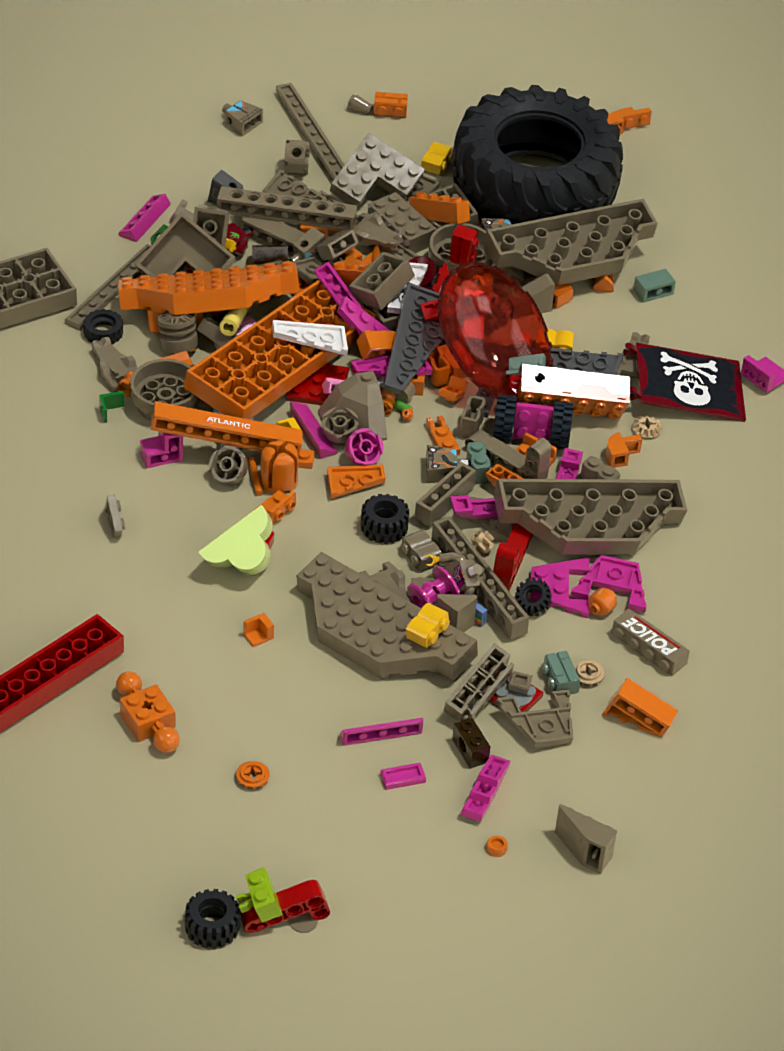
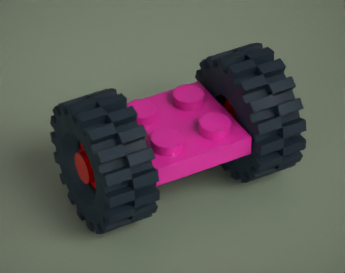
M498 394L493 437L500 441L511 442L512 432L515 439H523V435L528 433L538 439L545 438L556 448L565 449L569 447L574 403L555 401V408L519 402L516 405L517 396Z

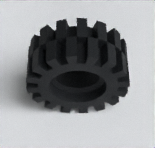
M532 577V581H529L528 578L525 579L526 583L521 582V587L517 586L516 601L530 616L533 613L538 616L540 611L542 614L545 613L544 609L548 610L550 608L549 604L552 603V594L549 586H547L545 581L542 582L540 578L536 580L535 577ZM531 591H538L541 593V598L539 601L531 603L526 599L527 594Z

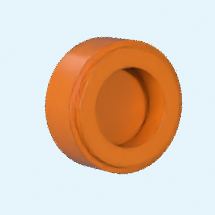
M492 836L487 840L486 850L491 856L501 857L506 854L508 842L504 837Z

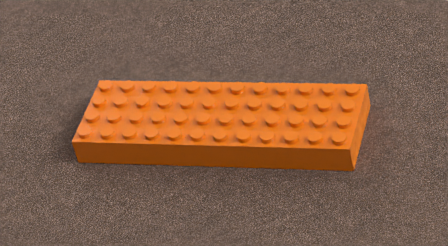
M317 280L187 370L183 388L223 415L250 420L339 355L274 338L272 332L273 320L344 326L348 348L356 343L360 335L355 328L352 329L337 313L338 304L322 282ZM361 305L364 311L370 314L373 318L376 317V314H374L373 312H371L370 310Z

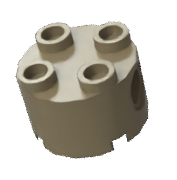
M286 139L285 173L308 174L310 142Z

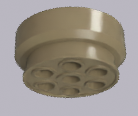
M451 223L441 226L430 237L429 258L434 261L437 269L442 268L444 263H447L450 275L459 277V282L465 277L472 278L482 275V271L488 270L493 264L483 244L486 231L478 226L468 223ZM458 225L477 231V239H479L478 246L475 249L477 258L475 262H471L469 267L461 266L459 263L456 264L449 260L452 233Z
M158 359L138 367L131 377L130 392L131 399L140 415L151 421L155 401L195 409L200 398L183 388L186 372L191 366L174 359Z

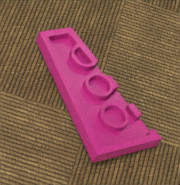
M346 296L341 299L337 313L352 329L355 328L359 335L365 330L390 331Z

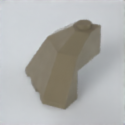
M373 371L354 374L339 383L318 409L322 420L323 415L332 408H349L358 416V430L369 428L375 434H378L382 441L387 440L383 400L379 383Z

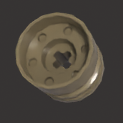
M167 311L160 314L158 325L161 332L160 343L163 351L180 353L191 351L198 346L197 331L195 330V313L171 315Z

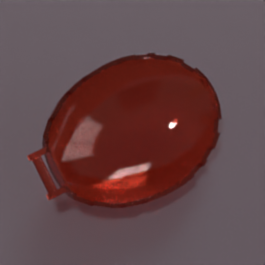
M484 262L464 263L453 269L446 276L438 295V319L445 342L466 377L482 392L496 400L498 399V394L514 396L508 389V377L505 375V372L509 371V358L543 353L546 356V367H553V358L551 357L552 343L548 339V329L544 318L529 292H525L520 287L519 281L516 278L513 280L505 274V270L495 265L493 267L485 265Z

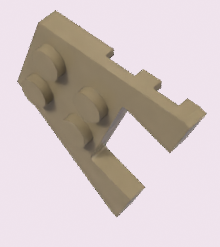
M569 689L552 691L550 697L555 705V708L521 712L514 696L497 698L496 706L534 748L569 744L573 740Z

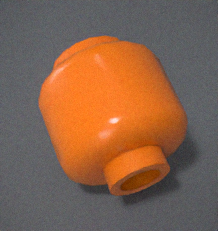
M599 588L588 598L589 610L597 616H606L617 605L615 593L611 589Z

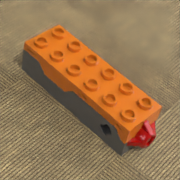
M522 364L517 375L511 374L508 378V389L514 396H517L516 405L519 402L555 408V401L574 403L573 414L575 415L590 414L593 417L608 416L611 419L621 418L630 404V376Z

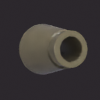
M354 94L350 97L347 105L351 110L370 114L373 105L359 95Z

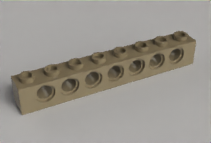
M221 186L217 198V208L228 211L231 215L337 230H354L357 217V205Z
M451 517L433 522L432 540L442 553L457 552L464 555L466 559H473L475 564H479L482 567V574L478 575L480 586L475 589L474 594L477 595V598L508 638L512 640L527 634L529 616Z

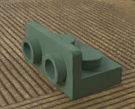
M542 353L509 358V371H506L505 375L508 378L511 374L517 375L522 364L546 367V356Z

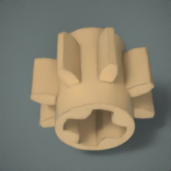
M480 530L471 538L472 545L478 553L486 554L494 546L492 542L494 537L487 530L484 533Z

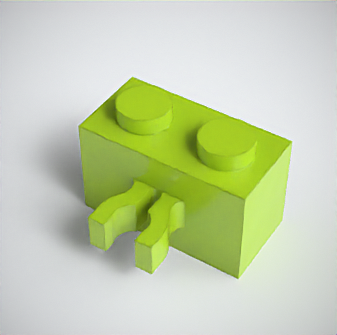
M263 867L245 874L250 892L236 895L239 903L246 901L244 904L239 905L240 911L242 913L247 912L254 906L262 923L283 915L273 881L266 868Z

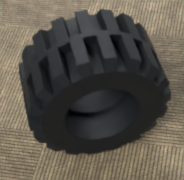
M378 494V496H371L370 499L363 503L360 525L361 531H363L365 537L369 536V540L388 544V542L394 543L396 540H401L402 536L407 534L409 509L403 499H398V496Z
M205 889L203 893L199 891L196 893V897L192 896L189 899L185 910V931L188 934V938L194 940V944H202L203 948L210 946L211 949H216V946L225 947V943L230 944L233 942V938L237 937L240 929V909L238 901L234 900V896L231 894L227 895V892L224 890L219 892L218 889L213 891ZM214 916L221 919L217 921H208L204 918Z

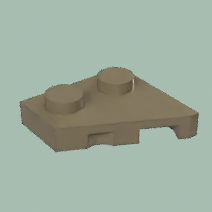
M115 494L107 495L104 509L109 515L108 522L113 538L121 537L122 531L125 530L123 518L119 516V512H121L120 501L116 500Z

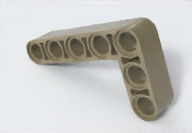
M483 430L476 431L465 440L466 448L470 442H483L486 447V455L493 466L499 464L524 479H547L551 444L545 438L538 439L527 448L526 456Z

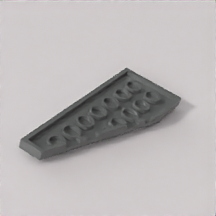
M409 282L407 283L382 389L400 395L451 330L454 319L425 321L420 307L421 303L448 296Z

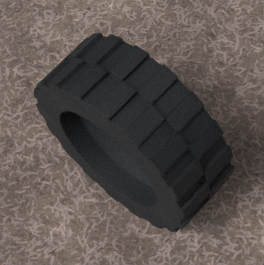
M102 309L90 312L85 316L83 326L84 337L87 338V341L92 343L94 340L100 341L104 337H109L111 344H115V342L122 338L123 319L117 312ZM103 324L112 326L109 330H98L94 327Z

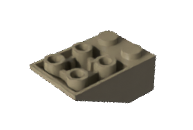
M562 804L559 805L555 833L583 866L601 874L613 857L617 830Z

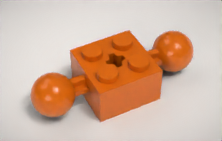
M127 671L119 675L116 681V688L124 696L120 698V715L137 741L141 742L153 737V743L157 750L163 753L174 751L180 742L179 734L174 729L175 710L158 685L155 684L141 690L142 680L137 673Z

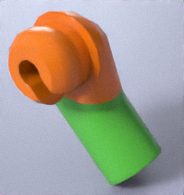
M400 400L395 402L394 408L401 411L402 418L406 421L411 420L414 416L413 408Z

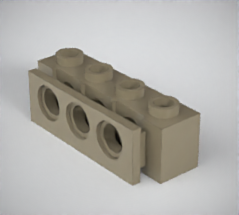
M494 643L447 699L444 711L458 722L462 721L466 715L469 716L468 719H475L512 674L514 664L510 663L508 665L510 654Z

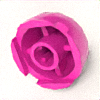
M361 428L353 432L347 438L345 444V452L348 459L358 466L376 463L384 451L381 437L369 428Z

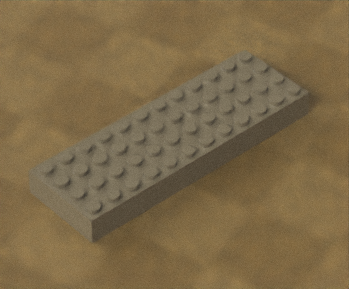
M48 248L0 261V329L77 305V289Z

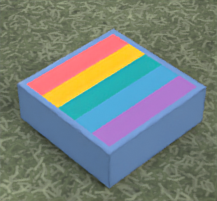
M477 603L475 623L482 627L486 624L487 609Z

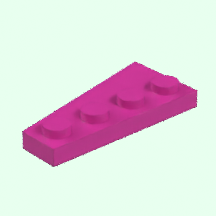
M390 354L351 361V368L355 374L373 371L376 377L385 376ZM428 361L423 364L416 375H432V367Z

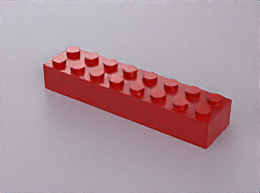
M96 614L0 675V732L124 652V635L99 614Z

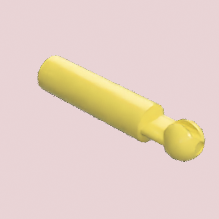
M250 307L228 310L220 324V331L226 336L234 335Z

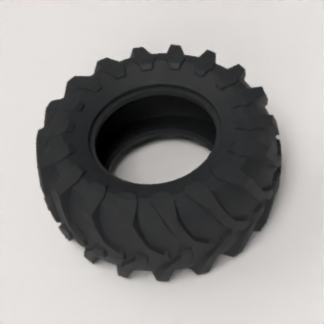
M531 85L525 91L507 87L504 88L500 96L484 95L477 106H470L466 110L457 129L452 152V164L455 167L453 171L454 184L456 183L476 209L479 220L484 218L508 219L511 224H517L612 205L616 198L623 165L621 164L623 148L622 143L619 142L620 132L618 125L607 122V110H595L589 106L590 99L586 96L576 99L568 96L566 89L558 88L556 92L544 91L539 85ZM528 154L543 155L557 159L565 164L555 167H533L515 162L510 158Z

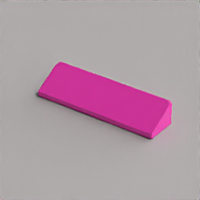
M166 194L153 195L118 233L119 236L132 241H138L170 206V201Z
M329 261L314 270V273L338 306L341 299L346 296L362 308Z
M290 402L291 414L320 459L337 454V450L323 434L322 427L307 404Z
M423 718L344 729L340 732L342 745H350L421 734L423 731Z

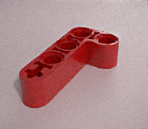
M307 880L277 892V898L283 914L279 917L262 923L254 906L247 912L242 913L240 911L244 930L248 933L258 932L306 912H309L314 920H323L330 915L325 893L317 880Z

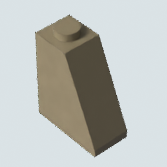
M549 274L542 275L507 296V304L512 309L510 316L513 320L552 311L555 284Z

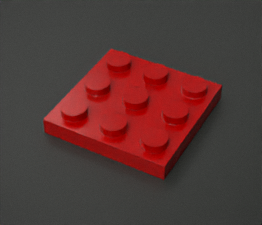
M325 364L288 391L286 400L322 405L330 395L324 394L322 384L325 379L346 380L348 379L350 367Z

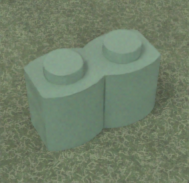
M470 442L467 445L466 460H468V466L476 470L475 485L486 484L488 479L485 473L490 470V460L486 455V447L483 442Z

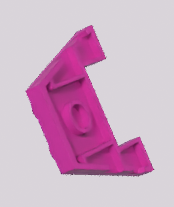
M600 555L589 568L588 573L579 580V584L573 587L571 591V597L588 600L592 586L630 594L628 609L646 612L647 605L644 599V590L642 589L639 563Z
M589 558L531 567V581L532 577H535L536 580L540 578L550 588L552 594L550 607L558 606L565 608V612L573 613L574 611L580 613L581 617L589 618L588 600L569 598V574L585 576L589 570ZM530 592L531 601L537 602L540 600V592Z

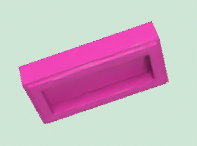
M421 762L382 769L380 771L386 790L426 783V776Z

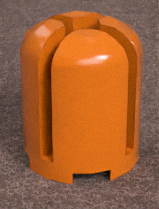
M277 440L271 441L263 448L261 452L260 481L263 489L268 493L274 494L278 490L291 493L298 484L299 454L293 444Z

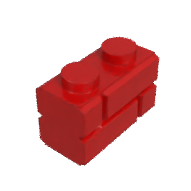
M462 225L456 227L452 233L450 262L459 263V265L469 267L471 262H475L477 258L475 249L479 243L476 230L467 229V227Z

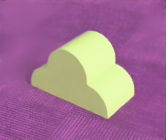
M260 505L201 549L199 554L216 568H227L233 565L238 571L246 575L261 573L268 566L271 557L270 549L265 542L272 532L273 525L270 515Z

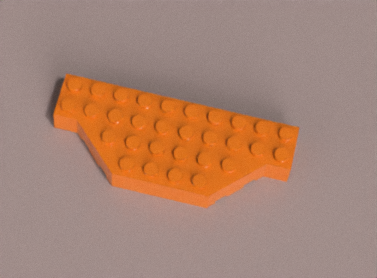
M285 261L278 265L266 263L264 266L258 267L254 264L248 265L246 268L233 266L227 270L214 268L207 272L195 270L193 273L187 274L186 272H176L175 275L162 273L158 274L157 277H150V275H143L136 279L124 277L122 280H119L118 286L121 310L147 309L146 307H149L154 312L163 313L165 312L164 310H167L171 315L248 308L252 306L254 301L261 303L269 300V297L273 294L274 296H279L282 294L300 293L297 266L292 261Z

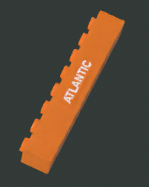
M155 401L151 414L150 430L257 451H262L268 443L277 440L293 444L298 450V454L302 447V430L157 401Z

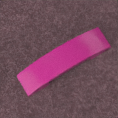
M565 448L556 479H577L583 457L582 451Z
M469 495L450 497L455 515L474 519L498 518L494 498L470 500Z

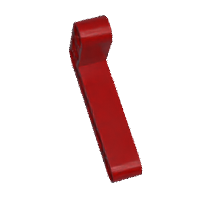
M518 523L514 524L507 543L500 542L493 572L509 591L533 537L532 533Z

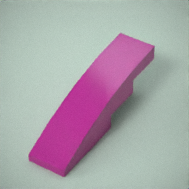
M491 754L478 774L477 782L470 791L469 799L462 808V816L479 822L482 821L505 777L511 761Z

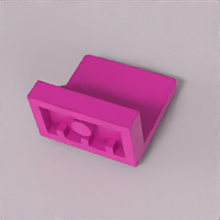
M750 355L744 357L741 374L766 393L784 383V369L769 358L764 357L757 361Z

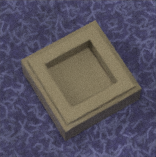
M513 671L508 690L528 694L533 676Z

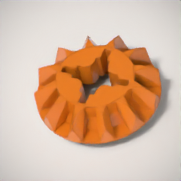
M258 761L245 762L236 771L239 785L243 784L245 788L253 787L254 790L258 786L263 788L264 784L268 783L270 775L267 766ZM251 771H253V774L255 775V779H252V778H251V776H250Z

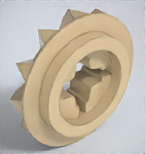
M646 415L645 417L639 416L638 419H634L632 428L637 435L640 434L643 438H654L661 433L662 425L660 420H655L654 416L650 418Z
M581 660L574 665L582 686L584 684H589L590 686L593 684L599 685L600 681L604 679V668L596 661ZM586 670H588V672H589V674H591V676H588V675L585 673Z

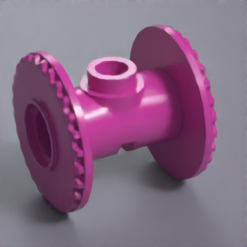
M436 566L433 569L435 577L433 582L427 581L423 583L421 588L414 583L408 586L409 596L416 606L422 608L426 603H435L437 601V594L460 595L456 582L443 567Z

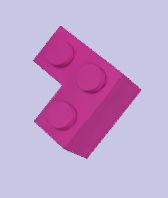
M158 431V436L140 440V454L146 467L151 468L183 461V436Z

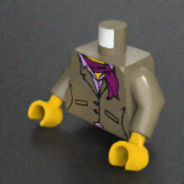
M457 552L443 553L440 556L432 554L425 556V558L432 557L433 559L431 564H426L427 566H434L437 562H441L438 566L443 567L449 572L459 588L460 595H473L475 589L480 586L478 575L482 574V567L479 564H475L473 559H466L464 555Z

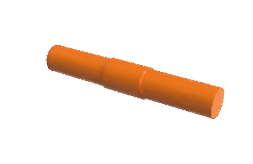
M249 457L248 464L255 493L257 496H261L263 490L254 457Z

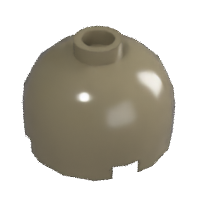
M346 407L344 409L332 408L322 417L323 434L329 441L335 444H346L347 438L359 428L358 416L353 410Z
M223 446V448L219 451L216 450L211 456L209 469L214 479L224 484H235L246 475L248 461L241 450L233 446Z

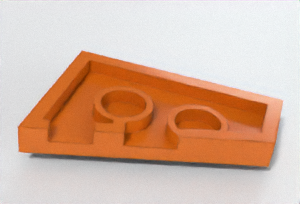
M383 464L327 467L331 499L383 484L386 479Z

